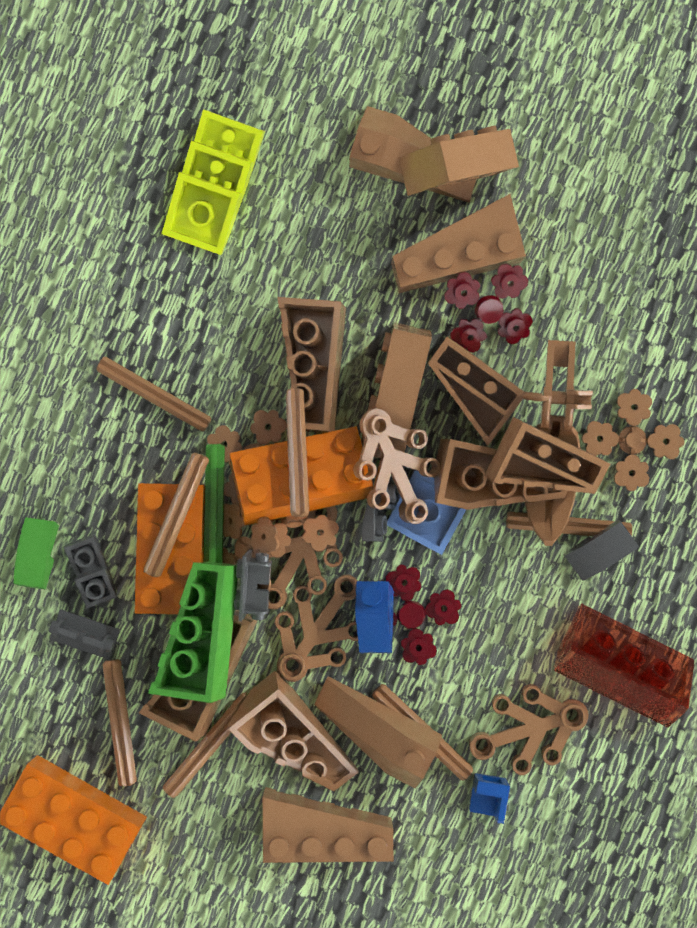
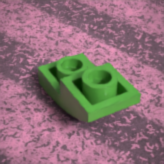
M25 517L16 554L13 582L15 585L46 590L54 559L50 555L59 529V525L56 522Z

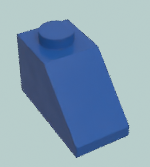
M356 581L355 617L360 653H392L394 590L389 581Z

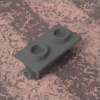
M249 549L242 558H239L236 569L237 578H241V588L236 592L234 608L239 610L238 621L241 622L247 614H252L253 620H264L265 614H268L269 590L257 589L258 584H270L272 561L269 560V554L256 553V557H252L253 549Z
M60 609L56 621L53 620L50 625L49 632L52 633L50 637L52 641L110 660L120 629Z

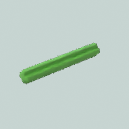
M208 444L206 446V457L209 459V462L205 469L204 562L223 563L225 446L222 444Z

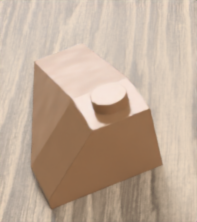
M367 106L358 126L349 156V167L404 183L399 157L430 146L431 138L400 116ZM476 180L449 184L439 189L431 188L428 191L470 202Z
M453 439L440 440L436 458L440 463V472L434 477L435 503L469 510L488 506L566 498L567 491L537 486L526 487L509 483H492L484 475L497 449Z
M276 671L272 672L250 690L228 724V730L248 750L256 754L261 752L273 758L275 763L283 767L288 765L302 772L303 777L332 791L337 790L359 773L358 768L296 691Z
M328 676L314 705L386 774L416 788L423 780L437 753L442 734Z

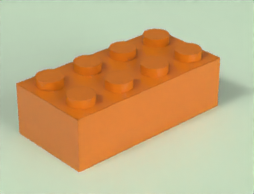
M357 426L306 437L309 511L367 499L368 493L373 489L372 479L369 481L360 480L354 475L353 469L359 461L363 448ZM288 441L230 453V468L244 526L258 523L261 517H268L270 520L291 516ZM366 464L362 468V474L364 476L368 473V467Z
M138 483L135 613L178 615L181 607L179 603L193 562H204L205 485H199L162 575L160 577H153L144 572V567L179 484Z
M39 755L26 765L0 811V824L107 885L110 884L147 816Z

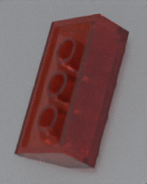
M581 603L559 646L553 671L669 728L689 709L695 660Z

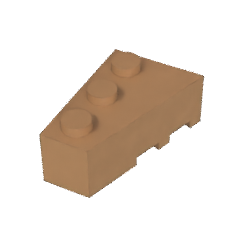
M490 126L478 130V135H474L473 130H467L455 134V139H451L450 134H445L430 139V146L399 157L407 195L418 194L431 188H443L446 185L458 182H468L519 167L511 129L497 131L496 126Z
M513 417L484 476L492 483L498 484L509 483L526 487L537 486L553 488L555 490L596 494L610 463Z

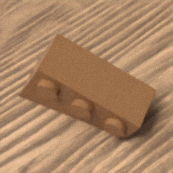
M447 336L428 364L473 424L484 442L489 446L522 401V393L525 391Z

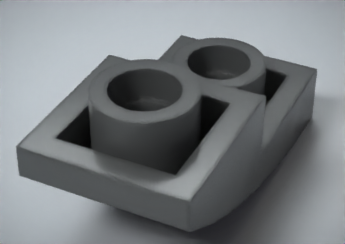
M392 477L389 479L386 490L390 497L389 505L382 510L371 508L368 503L366 505L362 526V541L383 542V535H386L388 527L387 518L383 516V510H395V502H398L400 497ZM380 494L375 498L377 505L381 502Z
M617 519L593 538L588 536L563 555L582 581L620 561L639 548V545L622 522Z
M96 534L66 544L64 550L75 572L76 578L74 581L86 608L116 598L115 585Z

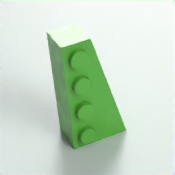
M193 562L179 603L181 605L176 621L172 622L169 631L171 636L165 653L161 654L158 663L159 670L155 681L151 683L148 694L212 703L226 697L235 611L234 601L238 581L236 576L237 565L216 562Z

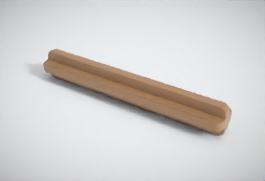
M103 357L100 360L96 369L99 373L196 429L205 431L208 428L211 417L113 360L107 357Z
M291 388L286 391L290 513L293 517H305L309 514L304 391L300 388Z
M192 453L145 564L144 572L150 576L160 577L209 462L206 456L198 453Z
M511 511L507 513V528L534 531L527 513ZM569 517L562 534L595 536L615 521ZM622 522L632 536V524Z
M119 659L105 661L102 666L117 778L120 786H130L135 784L137 777L122 665Z
M381 684L373 692V698L377 702L432 729L385 684ZM441 738L435 757L460 780H466L473 772L472 766Z
M242 693L166 781L163 785V790L170 797L175 798L230 735L231 732L228 730V724L248 694Z

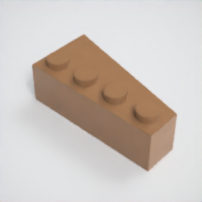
M277 297L281 312V326L285 339L286 360L290 373L291 388H300L304 391L305 430L320 433L335 431L346 307L341 301Z
M265 787L262 797L263 863L394 862L392 817L354 808L349 809L326 801H315L304 798L301 795L278 792L276 789Z

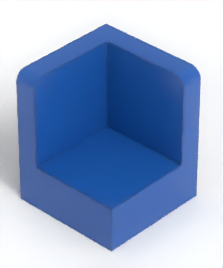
M475 773L469 804L470 812L494 816L497 823L504 824L510 790L507 779Z

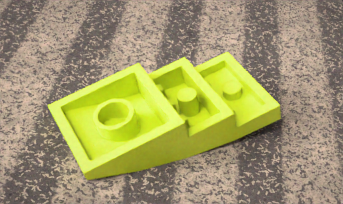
M207 110L202 111L194 141L190 143L183 171L179 172L162 230L163 235L219 255L223 254L265 133L264 130Z

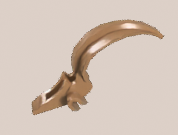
M548 340L543 393L524 392L522 393V398L542 402L540 424L535 426L536 428L581 449L578 432L572 426L574 409L592 408L591 397L593 396V391L575 390L576 341ZM553 366L567 367L565 391H552ZM551 404L564 405V415H550ZM567 491L566 498L524 502L532 528L545 546H552L563 533L573 509L576 492Z

